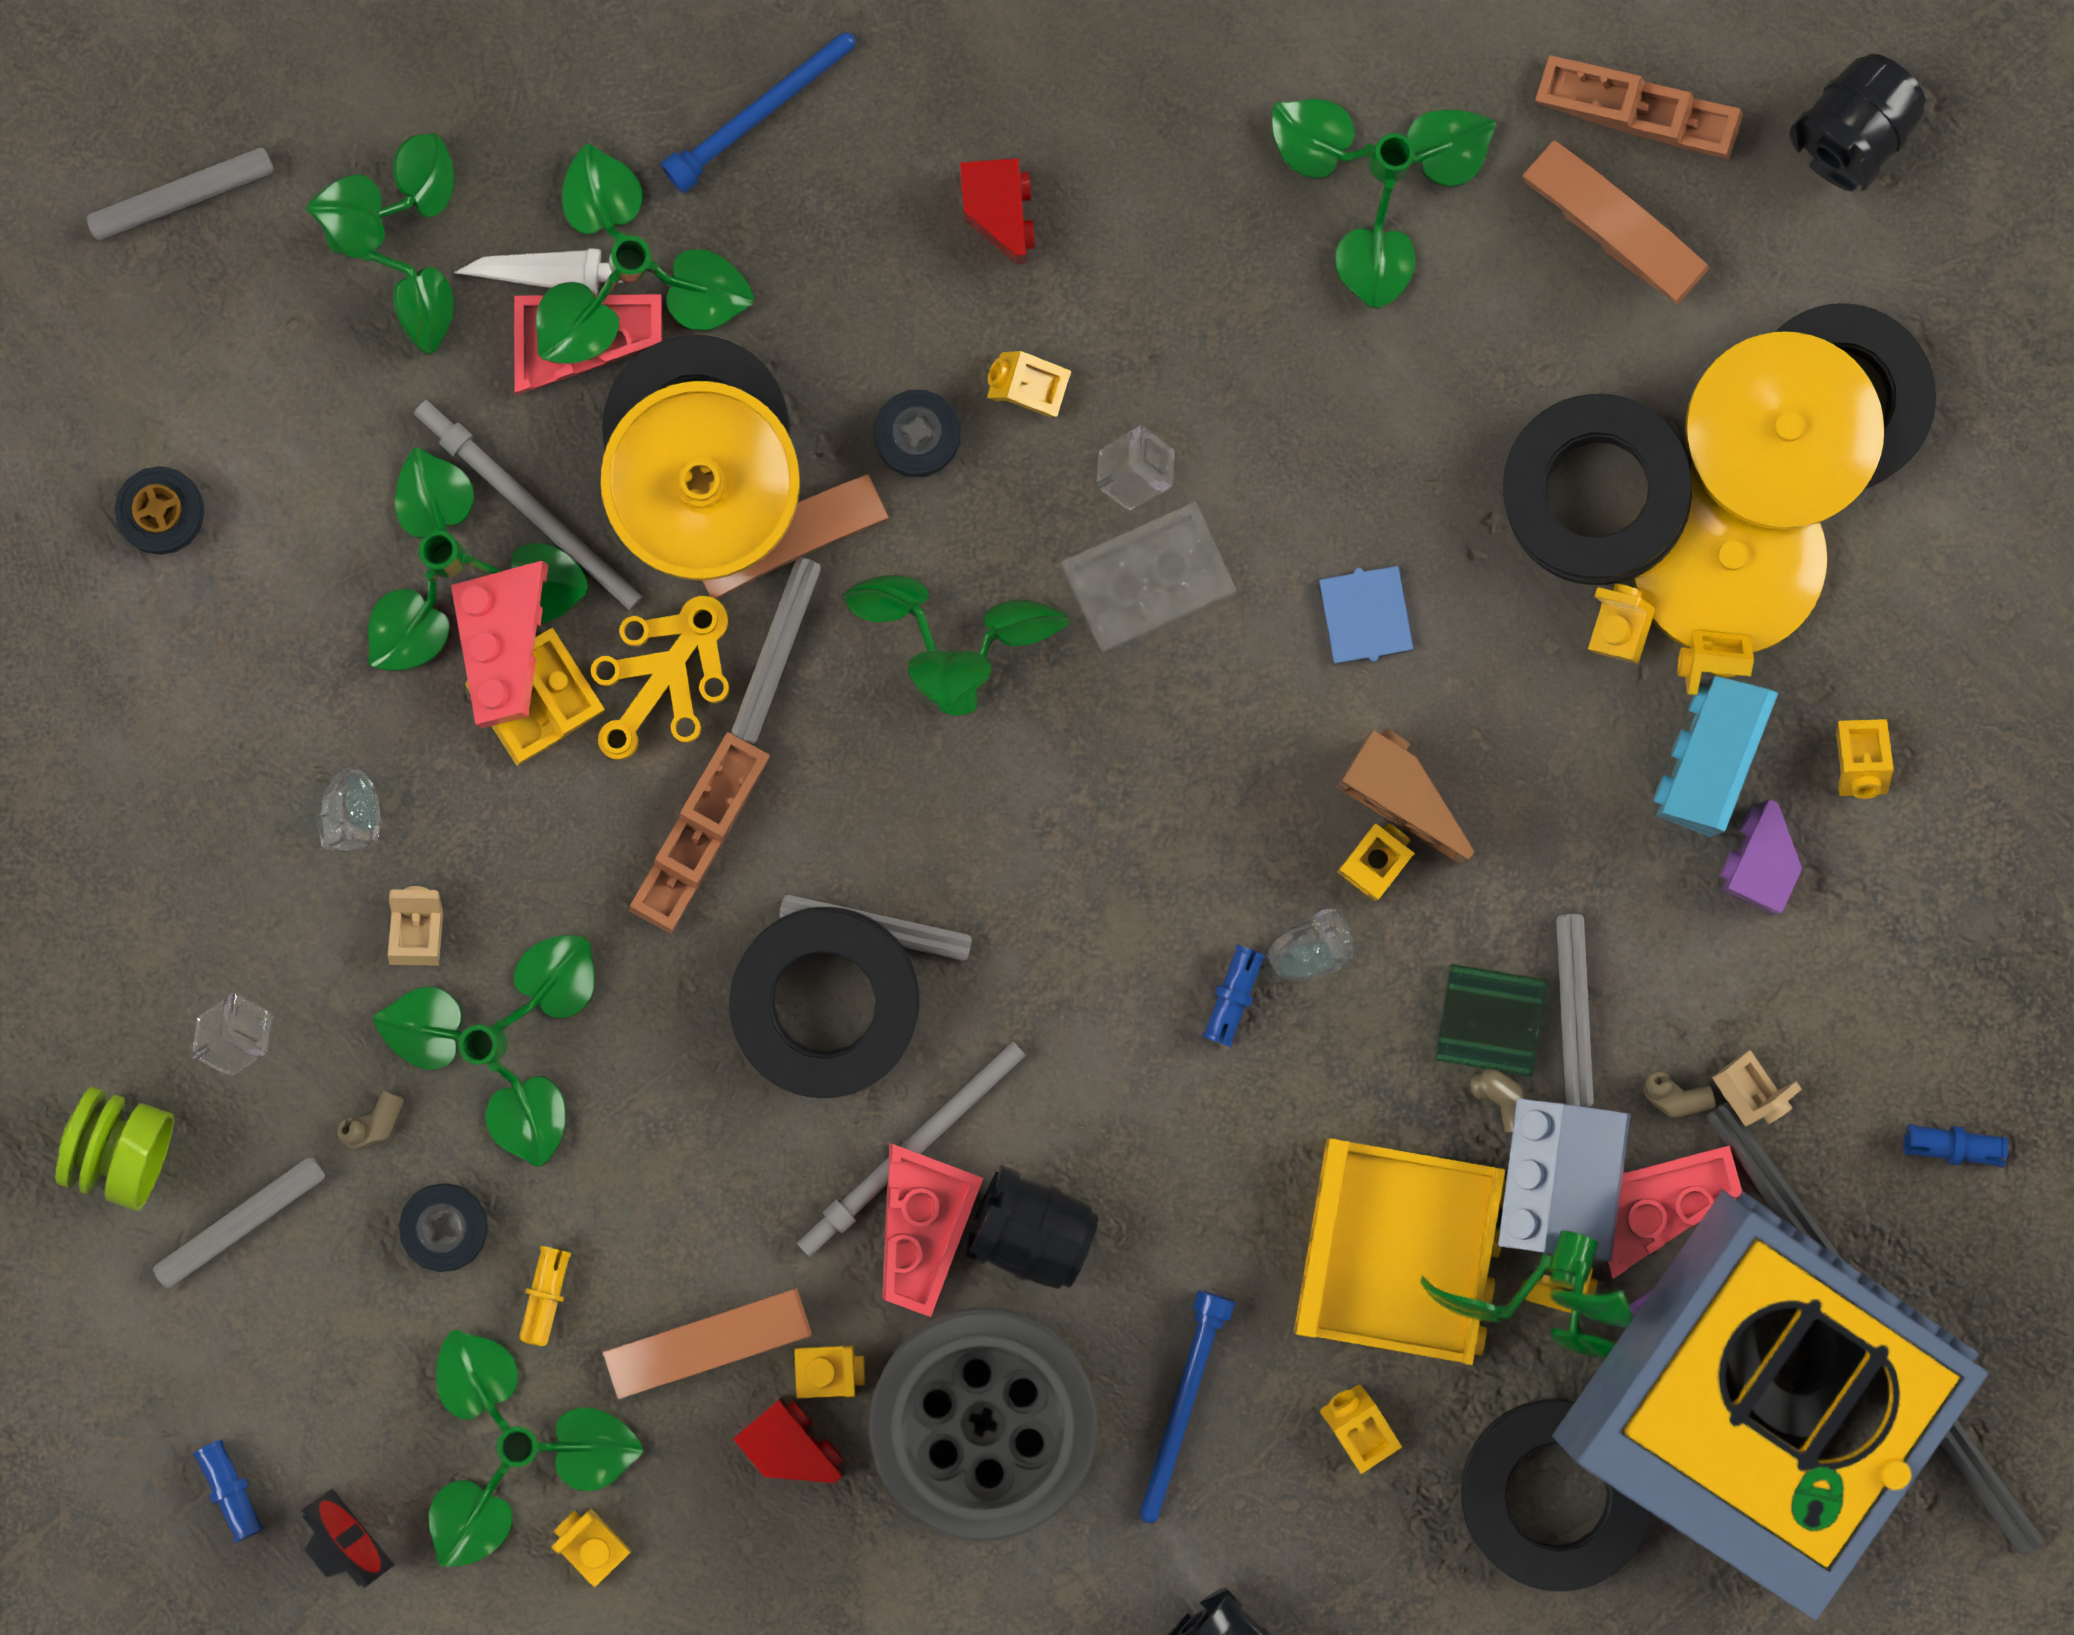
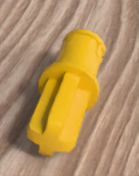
M540 1246L541 1251L531 1289L526 1288L525 1293L530 1295L519 1338L524 1343L545 1346L549 1340L558 1301H564V1297L560 1296L569 1257L571 1258L572 1253Z

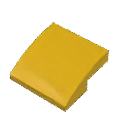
M553 627L535 637L533 656L536 658L528 717L491 726L516 766L521 765L549 748L605 710ZM467 680L466 683H465V686H466L467 689L469 690V685H468V680Z

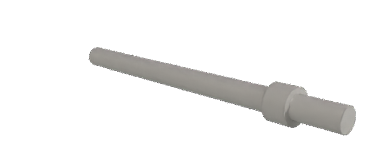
M425 400L418 406L414 415L441 439L439 444L453 457L459 455L629 611L640 602L643 596L472 441L473 435L459 422L454 425L428 400Z
M1014 1042L1009 1044L900 1147L919 1154L925 1151L1026 1056L1024 1052ZM889 1157L841 1202L836 1199L822 1212L825 1217L797 1242L798 1246L809 1257L835 1233L839 1231L843 1234L857 1221L854 1216L887 1186Z

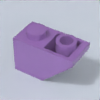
M1768 799L1761 802L1759 808L1753 805L1750 807L1740 828V832L1745 834L1746 837L1739 852L1734 850L1729 852L1719 876L1726 879L1721 891L1772 915L1782 914L1802 871V866L1779 804Z

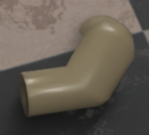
M1487 1068L1483 1073L1478 1072L1474 1074L1470 1081L1473 1095L1478 1099L1487 1097L1498 1104L1501 1109L1504 1132H1513L1517 1098L1524 1099L1520 1085L1497 1069Z
M1665 1072L1651 1073L1643 1087L1647 1101L1670 1118H1679L1716 1108L1710 1085L1684 1091L1672 1082L1670 1076Z
M382 1090L373 1113L354 1119L349 1117L340 1122L337 1128L339 1140L352 1149H363L384 1142L391 1134L405 1099Z

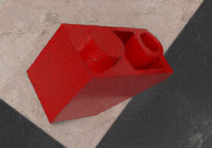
M1019 158L960 162L964 220L1014 263L1026 264V250L1035 249L1033 220H1023L1022 208L1023 201H1031L1029 172H1020Z
M779 1398L733 1438L764 1477L836 1483L844 1475V1472L839 1467L844 1462L843 1457L828 1439L825 1438L820 1443L807 1429L813 1423L812 1420L795 1400L787 1405L782 1398Z

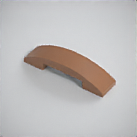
M869 474L798 502L788 530L781 541L765 558L754 566L735 575L714 580H703L710 597L717 600L757 581L756 578L800 557L806 556L842 538L846 540L889 520Z

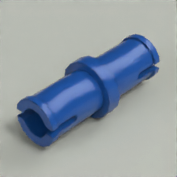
M1238 944L1235 947L1236 951L1223 985L1218 984L1214 994L1219 996L1206 1030L1202 1034L1203 1037L1217 1043L1220 1042L1228 1047H1232V1041L1245 1007H1251L1254 998L1250 996L1262 962L1266 957L1262 953Z
M1908 1124L1906 1132L1909 1133H1904L1903 1152L1905 1155L1946 1159L1949 1165L1959 1166L1964 1161L2003 1168L2005 1165L2004 1159H2007L2008 1139L2006 1136L1997 1137L1966 1133L1964 1127L1951 1126L1949 1130Z
M221 1439L195 1451L193 1456L197 1459L212 1490V1493L208 1495L212 1504L218 1503L233 1534L234 1542L237 1543L257 1534L265 1528L261 1524L245 1491L249 1487L246 1479H239L223 1445L224 1442Z

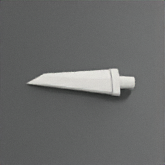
M588 249L584 251L487 256L472 262L454 273L552 288L559 283L579 282L586 285L593 295H597L599 282H606L612 272L609 263H601V249Z

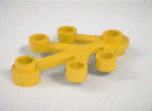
M697 596L687 601L678 615L644 620L638 616H630L623 620L619 629L622 640L629 646H642L648 641V638L680 636L672 648L666 652L615 660L610 656H601L593 662L591 675L599 685L605 687L613 686L621 679L652 674L621 719L610 721L601 728L598 735V744L601 751L607 757L613 760H625L636 752L639 744L636 731L668 687L670 688L674 718L671 722L673 736L682 743H691L699 737L701 724L696 716H694L686 662L697 646L704 677L699 684L702 697L710 703H720L727 698L730 687L728 681L722 675L717 641L726 632L728 616L724 606L718 600L709 596ZM701 611L709 612L712 615V623L705 629H700L694 624V617ZM632 623H639L644 628L643 636L638 640H630L626 636V629ZM605 662L611 663L615 667V674L609 680H602L597 674L598 667ZM712 679H718L724 685L723 692L717 697H711L705 691L706 684ZM683 719H690L695 724L694 733L688 737L680 736L677 732V725ZM620 730L626 734V743L621 748H612L608 742L609 736L612 732Z

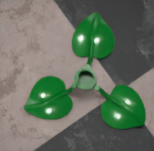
M1322 99L1276 102L1272 109L1273 138L1282 159L1293 171L1311 179H1324L1334 172L1338 159L1344 162H1351L1368 157L1370 158L1369 167L1372 175L1384 183L1374 223V232L1358 228L1347 233L1337 246L1334 261L1337 274L1342 283L1369 308L1375 309L1389 305L1402 294L1415 268V250L1410 238L1400 231L1383 233V225L1395 183L1406 175L1411 164L1421 163L1425 177L1432 183L1446 187H1457L1466 184L1478 174L1484 163L1489 143L1496 128V122L1472 112L1437 110L1419 116L1409 127L1406 136L1390 133L1383 136L1376 146L1367 144L1363 149L1345 152L1353 143L1355 130L1350 115L1342 107Z
M436 133L413 135L407 138L395 153L393 174L398 189L406 195L402 201L381 208V194L375 183L367 176L355 174L332 182L321 190L305 207V210L325 231L327 244L334 253L343 254L354 259L362 258L365 262L374 261L401 271L406 275L407 278L398 281L394 287V308L397 318L409 339L417 349L426 355H431L438 349L450 326L454 311V297L450 284L446 277L436 268L425 267L416 273L413 266L376 253V249L383 243L385 238V229L381 218L404 211L413 204L422 217H434L444 210L449 203L454 186L453 165L444 142Z
M592 144L584 145L568 168L562 189V208L569 224L579 233L591 235L605 227L607 234L616 241L609 258V267L612 273L596 297H594L592 291L586 285L579 282L559 283L545 293L539 303L536 314L538 355L543 360L552 363L576 364L591 360L605 352L617 336L619 317L611 308L602 303L619 280L634 282L641 279L646 271L651 272L662 283L671 286L666 296L667 309L674 320L687 329L709 331L722 326L742 311L748 309L754 302V296L748 283L732 264L718 254L702 249L684 251L674 261L672 277L659 268L656 261L650 260L651 252L643 239L632 235L626 236L615 229L614 225L628 224L638 214L642 204V188L635 174L626 165L606 155Z
M417 447L412 449L401 469L395 493V511L402 528L412 537L422 539L419 545V557L429 568L425 572L428 597L425 601L414 590L399 589L387 593L375 605L368 626V663L373 668L386 671H404L420 667L436 658L446 646L451 630L450 621L442 612L433 609L437 602V578L439 576L443 578L454 577L464 569L465 565L489 575L502 571L474 558L470 554H466L464 547L447 531L446 526L460 525L471 513L474 504V489L470 479L454 464L435 457ZM533 543L522 546L514 552L511 559V569L539 561H544L549 565L547 582H543L540 607L543 608L541 624H545L559 619L582 600L588 593L589 584L581 567L565 552L548 544Z
M898 575L879 576L860 582L843 594V600L846 601L848 609L856 616L867 621L891 622L902 619L908 613L916 618L927 651L921 652L909 660L907 665L908 675L915 686L936 704L943 713L954 716L966 715L977 709V688L984 684L991 676V664L986 658L993 641L999 639L1001 643L1007 646L1030 645L1052 636L1070 624V618L1066 614L1050 606L1028 600H1011L1000 603L985 613L984 625L990 630L984 634L979 653L971 651L954 652L952 650L945 653L936 650L923 609L918 606L929 599L928 589L919 581Z
M561 935L537 943L523 954L515 968L513 980L516 988L522 994L531 997V999L504 1019L498 1020L495 1024L473 1025L463 1032L458 1031L463 1020L462 1009L449 992L437 987H422L407 992L373 1016L375 1027L386 1044L398 1056L413 1066L434 1070L450 1065L456 1058L458 1042L460 1054L467 1062L474 1065L488 1064L492 1072H497L508 1080L513 1088L498 1090L488 1102L485 1112L487 1129L495 1142L504 1150L526 1160L535 1167L546 1164L560 1145L566 1127V1104L559 1088L547 1077L535 1076L521 1084L519 1078L500 1063V1059L506 1053L508 1046L504 1030L534 1010L538 1004L546 1015L553 1018L574 1016L589 1004L595 991L596 982L591 944L585 937L577 935Z
M1562 1230L1560 1232L1553 1256L1542 1255L1540 1265L1510 1303L1505 1306H1495L1480 1300L1442 1291L1435 1288L1423 1275L1420 1281L1426 1292L1447 1310L1471 1319L1501 1323L1502 1318H1510L1546 1271L1549 1270L1552 1272L1551 1282L1573 1290V1292L1554 1289L1551 1291V1299L1557 1304L1571 1309L1569 1331L1552 1328L1550 1337L1560 1346L1586 1356L1605 1359L1616 1343L1603 1338L1585 1335L1579 1326L1580 1313L1593 1320L1623 1328L1630 1327L1632 1321V1313L1622 1291L1604 1295L1583 1294L1584 1283L1587 1282L1599 1243L1588 1236L1572 1231Z
M452 1330L447 1335L438 1354L436 1364L437 1392L444 1407L461 1420L476 1418L486 1408L502 1432L496 1442V1453L501 1464L483 1491L472 1481L459 1480L445 1485L433 1498L428 1514L429 1529L437 1561L443 1567H457L476 1562L495 1551L504 1542L512 1525V1509L505 1500L491 1495L510 1467H522L529 1464L537 1452H558L555 1458V1470L560 1479L573 1489L594 1491L614 1482L643 1453L641 1443L623 1422L604 1411L594 1408H577L561 1415L555 1426L558 1442H537L534 1434L523 1427L510 1428L494 1404L501 1403L510 1398L516 1388L518 1370L514 1358L507 1349L495 1341L470 1335L459 1330Z

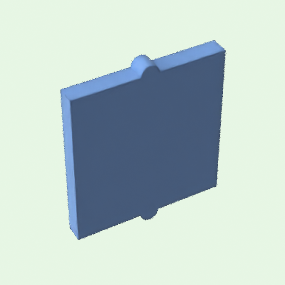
M1399 566L1365 572L1361 568H1356L1353 574L1319 580L1334 664L1367 658L1371 662H1376L1379 656L1414 650Z

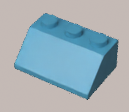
M1719 676L1709 679L1706 686L1699 685L1698 695L1692 696L1688 711L1695 713L1689 731L1681 729L1672 748L1671 756L1678 759L1671 777L1665 774L1662 776L1654 795L1653 802L1660 804L1656 814L1657 817L1708 837L1725 832L1777 698V692Z

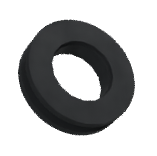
M1837 303L1806 310L1785 322L1775 331L1798 332L1824 339L1845 352L1853 353L1867 360L1881 375L1887 391V413L1883 420L1884 440L1877 468L1865 489L1886 480L1913 458L1930 431L1936 406V389L1932 368L1924 350L1904 326L1876 309L1856 304Z
M685 335L658 342L638 354L626 365L615 380L605 403L602 422L603 443L606 450L611 435L619 422L641 400L671 385L693 381H709L738 388L758 399L774 413L784 426L789 437H791L788 409L782 391L768 368L743 347L731 341L708 335Z
M1586 394L1571 397L1550 406L1533 418L1522 430L1514 442L1506 461L1503 476V498L1510 526L1516 539L1529 557L1539 566L1553 575L1570 582L1586 585H1609L1627 581L1645 573L1662 561L1672 550L1688 521L1692 500V485L1689 463L1684 448L1672 428L1657 413L1643 404L1626 397L1612 394ZM1590 443L1614 444L1631 453L1644 468L1648 481L1647 500L1637 519L1622 531L1603 537L1580 535L1563 526L1551 512L1547 500L1549 477L1558 461L1574 448Z
M813 907L795 911L783 916L764 929L742 956L733 976L729 997V1013L733 1032L740 1049L751 1065L763 1077L778 1087L794 1094L813 1098H835L854 1094L868 1088L883 1078L897 1064L907 1049L915 1030L919 1012L918 980L911 960L903 946L877 921L856 911L838 907ZM819 952L841 955L857 964L870 980L875 997L874 1017L866 1033L850 1046L833 1051L809 1049L793 1040L780 1024L774 1005L776 985L784 970L799 958Z
M1771 1248L1773 1251H1775L1776 1253H1778L1779 1255L1793 1263L1795 1266H1797L1798 1268H1800L1801 1270H1803L1804 1272L1818 1280L1820 1283H1822L1823 1285H1825L1826 1287H1828L1829 1289L1843 1297L1845 1300L1859 1308L1856 1303H1854L1853 1301H1851L1850 1299H1848L1847 1297L1833 1289L1831 1286H1829L1828 1284H1826L1825 1282H1823L1822 1280L1808 1272L1806 1269H1804L1803 1267H1801L1800 1265H1798L1797 1263L1783 1255L1775 1248ZM1791 1308L1795 1313L1798 1312V1308ZM1757 1319L1749 1324L1739 1335L1727 1360L1726 1387L1731 1402L1737 1400L1762 1364L1756 1347L1755 1328ZM1815 1319L1804 1334L1807 1356L1803 1375L1794 1390L1788 1393L1778 1388L1772 1381L1749 1413L1751 1420L1781 1440L1810 1436L1867 1354L1865 1349L1820 1319Z
M1543 1399L1528 1402L1505 1412L1495 1419L1474 1443L1467 1457L1461 1480V1505L1464 1519L1480 1551L1492 1564L1510 1578L1535 1589L1556 1592L1584 1589L1596 1585L1617 1573L1637 1552L1646 1536L1652 1517L1651 1511L1605 1482L1607 1496L1603 1515L1593 1530L1576 1542L1557 1546L1539 1543L1519 1530L1510 1516L1506 1497L1510 1475L1524 1456L1538 1447L1558 1443L1552 1435L1575 1403V1401L1564 1399Z

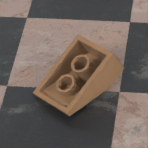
M1385 729L1381 734L1373 730L1361 745L1335 788L1457 864L1461 865L1468 861L1473 855L1474 850L1417 757L1407 751L1411 744L1388 729Z

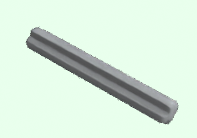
M257 148L90 213L87 216V224L93 237L96 240H103L270 175L273 172V164L268 152L264 148Z
M804 557L795 560L733 725L732 734L747 743L754 744L758 739L821 571L820 564Z
M785 895L782 899L779 912L780 918L806 908H845L877 921L899 941L903 948L961 961L966 960L969 956L972 939L968 934L793 895Z
M1577 913L1562 914L1557 917L1556 925L1566 1104L1590 1107L1594 1103L1584 917Z
M310 1157L297 1164L153 1267L156 1278L165 1288L177 1284L324 1180L325 1174L319 1163Z

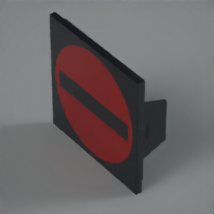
M333 1488L301 1510L304 1514L302 1516L303 1519L314 1531L304 1551L326 1578L346 1571L358 1586L362 1585L365 1589L394 1566L393 1562Z

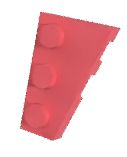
M661 294L608 295L602 304L611 308L619 317L617 336L611 346L601 355L576 364L548 362L543 360L537 353L536 314L539 303L544 295L514 296L515 394L520 395L640 354L648 347L663 341Z
M544 561L451 585L475 724L481 728L528 717L536 658L533 656L537 626H541L543 608L540 607L543 582H547L549 567Z
M889 1142L882 1299L923 1315L932 1316L983 1181L982 1177Z
M1730 1145L1623 1173L1612 1262L1606 1261L1610 1279L1616 1278L1639 1260L1652 1254L1689 1227L1699 1223L1722 1190L1734 1198L1742 1193Z

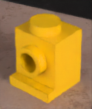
M1375 823L1340 866L1337 873L1376 902L1414 855V852L1406 847L1411 840L1390 823H1387L1384 828ZM1372 851H1381L1386 856V864L1383 868L1376 869L1369 864L1368 856Z

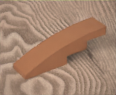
M1552 55L1548 57L1535 99L1537 104L1583 120L1678 148L1730 160L1743 117V112L1740 108L1696 99L1691 92L1648 83L1639 75Z
M1553 140L1522 175L1529 187L1560 208L1567 220L1598 241L1606 254L1678 305L1709 270L1708 264L1671 231L1557 141Z
M729 732L726 733L679 813V819L657 854L653 867L631 902L629 912L672 935L770 758L769 754Z
M795 1288L603 1352L617 1398L621 1399L812 1336V1332L798 1289Z

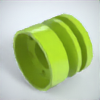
M89 1087L64 1129L56 1166V1184L72 1188L79 1180L80 1192L91 1194L104 1176L106 1177V1201L140 1211L147 1202L161 1172L172 1137L174 1114L139 1103L128 1120L125 1121V1098L123 1096L113 1095L106 1104V1091L96 1087Z

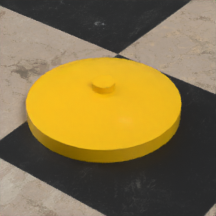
M1798 332L1761 334L1748 338L1725 351L1712 363L1698 381L1691 395L1685 418V444L1688 458L1697 480L1706 493L1731 515L1747 523L1769 529L1783 530L1808 527L1820 523L1846 508L1859 496L1871 480L1881 456L1884 440V421L1881 404L1877 392L1864 370L1853 358L1834 344L1824 339Z
M693 381L671 385L652 393L637 403L623 417L612 433L605 450L601 468V491L604 507L611 525L624 545L641 561L655 570L673 577L688 580H714L735 575L754 566L765 558L781 541L792 522L797 508L800 492V473L796 452L791 439L782 423L767 406L738 388L716 382Z
M1691 468L1692 500L1684 531L1678 542L1662 561L1645 573L1632 578L1633 587L1643 592L1641 598L1655 608L1652 622L1667 637L1686 648L1689 647L1691 631L1700 630L1748 635L1751 637L1753 653L1765 650L1793 633L1809 616L1821 594L1827 569L1826 542L1821 524L1817 523L1808 527L1782 530L1769 529L1747 523L1731 515L1713 501L1703 489Z

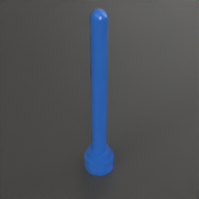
M848 32L841 33L692 151L688 152L685 149L680 154L673 152L659 163L663 172L682 194H685L699 183L697 177L703 173L702 167L849 53L856 44L854 36Z
M1202 1290L1197 1292L1192 1309L1197 1311L1194 1320L1198 1322L1140 1509V1517L1146 1523H1153L1159 1518L1217 1328L1222 1329L1224 1321H1230L1235 1301Z

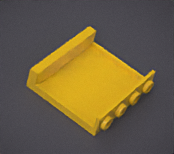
M1326 1138L1293 1332L1296 1335L1313 1338L1320 1337L1473 1365L1474 1355H1483L1487 1327L1479 1326L1480 1320L1455 1314L1441 1306L1426 1292L1420 1281L1423 1275L1437 1289L1454 1295L1492 1303L1495 1278L1487 1276L1491 1257L1499 1258L1502 1247L1498 1246L1500 1229L1496 1228L1499 1208L1503 1209L1507 1181L1504 1179L1506 1169Z

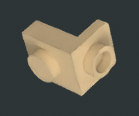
M410 886L403 890H390L389 964L439 966L443 910L439 892L421 886Z
M1751 1050L1736 1057L1712 1077L1724 1098L1730 1103L1745 1127L1761 1118H1764L1767 1124L1779 1119L1793 1108L1788 1101L1802 1090L1797 1081L1777 1090Z

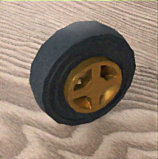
M162 466L142 469L129 477L119 490L115 504L117 526L125 539L139 550L156 555L175 553L189 545L201 530L205 514L202 495L194 482L178 470ZM172 508L171 510L168 511V514H167L166 520H165V517H164V516H165V514L167 513V509Z

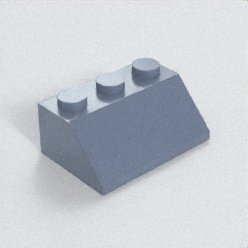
M1517 1098L1498 1246L1553 1254L1560 1232L1565 1230L1596 1240L1599 1245L1594 1259L1612 1262L1631 1114Z

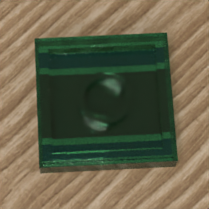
M1449 964L1434 1061L1480 1069H1496L1504 1073L1533 1077L1548 980Z

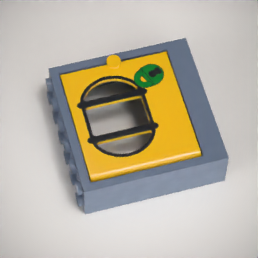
M1722 1190L1631 1321L1630 1327L1626 1328L1552 1437L1578 1464L1817 1621L1989 1373L1974 1362L1979 1353L1956 1336L1932 1322L1922 1313L1888 1292L1862 1272L1857 1271L1840 1257L1816 1243L1806 1234L1775 1215L1746 1193L1742 1192L1738 1199ZM1757 1236L1763 1241H1759L1756 1238L1754 1239V1237ZM1769 1245L1778 1250L1779 1252H1781L1783 1255H1785L1795 1263H1797L1798 1265H1800L1801 1267H1803L1804 1269H1806L1808 1272H1810L1826 1284H1828L1829 1286H1831L1833 1289H1835L1836 1291H1838L1839 1293H1841L1842 1295L1856 1303L1858 1306H1860L1861 1308H1863L1864 1310H1866L1867 1312L1881 1320L1883 1323H1885L1886 1325H1888L1889 1327H1891L1892 1329L1906 1337L1908 1340H1910L1911 1342H1913L1914 1344H1916L1917 1346L1931 1354L1933 1357L1936 1358V1360L1932 1359L1931 1357L1923 1353L1921 1350H1919L1918 1348H1916L1915 1346H1913L1912 1344H1910L1909 1342L1895 1334L1893 1331H1891L1890 1329H1888L1887 1327H1885L1884 1325L1870 1317L1868 1314H1866L1865 1312H1863L1862 1310H1860L1859 1308L1845 1300L1843 1297H1841L1840 1295H1838L1837 1293H1835L1834 1291L1820 1283L1818 1280H1816L1815 1278H1813L1812 1276H1810L1809 1274L1795 1266L1793 1263H1791L1790 1261H1788L1787 1259L1773 1251L1771 1248H1769ZM1785 1308H1798V1312L1735 1402H1731L1726 1387V1366L1730 1351L1739 1335L1749 1324L1769 1312ZM1815 1319H1820L1865 1349L1867 1354L1804 1446L1797 1450L1751 1420L1749 1413ZM1884 1366L1889 1382V1403L1884 1420L1877 1432L1865 1445L1849 1455L1832 1460H1818V1456L1879 1368ZM1641 1445L1651 1450L1652 1452H1654L1655 1454H1657L1658 1456H1660L1661 1458H1663L1664 1460H1666L1667 1462H1669L1670 1464H1672L1673 1466H1675L1676 1468H1678L1679 1470H1681L1682 1472H1684L1685 1474H1687L1688 1476H1690L1691 1478H1693L1694 1480H1696L1697 1482H1699L1700 1484H1702L1703 1486H1705L1706 1488H1708L1709 1490H1711L1712 1492H1714L1715 1494H1717L1718 1496H1720L1721 1498H1723L1724 1500H1726L1727 1502H1729L1730 1504H1732L1733 1506H1735L1736 1508H1738L1739 1510H1741L1742 1512H1744L1745 1514H1747L1748 1516H1750L1751 1518H1753L1754 1520H1756L1757 1522H1759L1760 1524H1762L1763 1526H1765L1766 1528H1768L1769 1530H1771L1772 1532H1774L1775 1534H1777L1778 1536H1780L1781 1538H1783L1784 1540H1786L1787 1542L1801 1550L1802 1553L1793 1548L1792 1546H1790L1789 1544H1787L1786 1542H1784L1783 1540H1781L1780 1538H1778L1777 1536H1775L1774 1534H1772L1771 1532H1769L1768 1530H1766L1765 1528H1763L1762 1526H1760L1759 1524H1757L1756 1522H1754L1753 1520H1751L1750 1518H1748L1747 1516H1745L1744 1514H1742L1741 1512H1739L1738 1510L1734 1509L1733 1507H1731L1730 1505H1728L1727 1503H1725L1724 1501H1722L1721 1499H1719L1718 1497H1716L1715 1495H1713L1712 1493H1710L1709 1491H1707L1706 1489H1704L1703 1487H1701L1700 1485H1698L1697 1483H1695L1694 1481H1692L1691 1479H1689L1688 1477H1686L1685 1475H1683L1682 1473H1680L1679 1471H1677L1676 1469H1674L1673 1467H1671L1670 1465H1668L1667 1463H1665L1664 1461H1662L1646 1449H1644Z

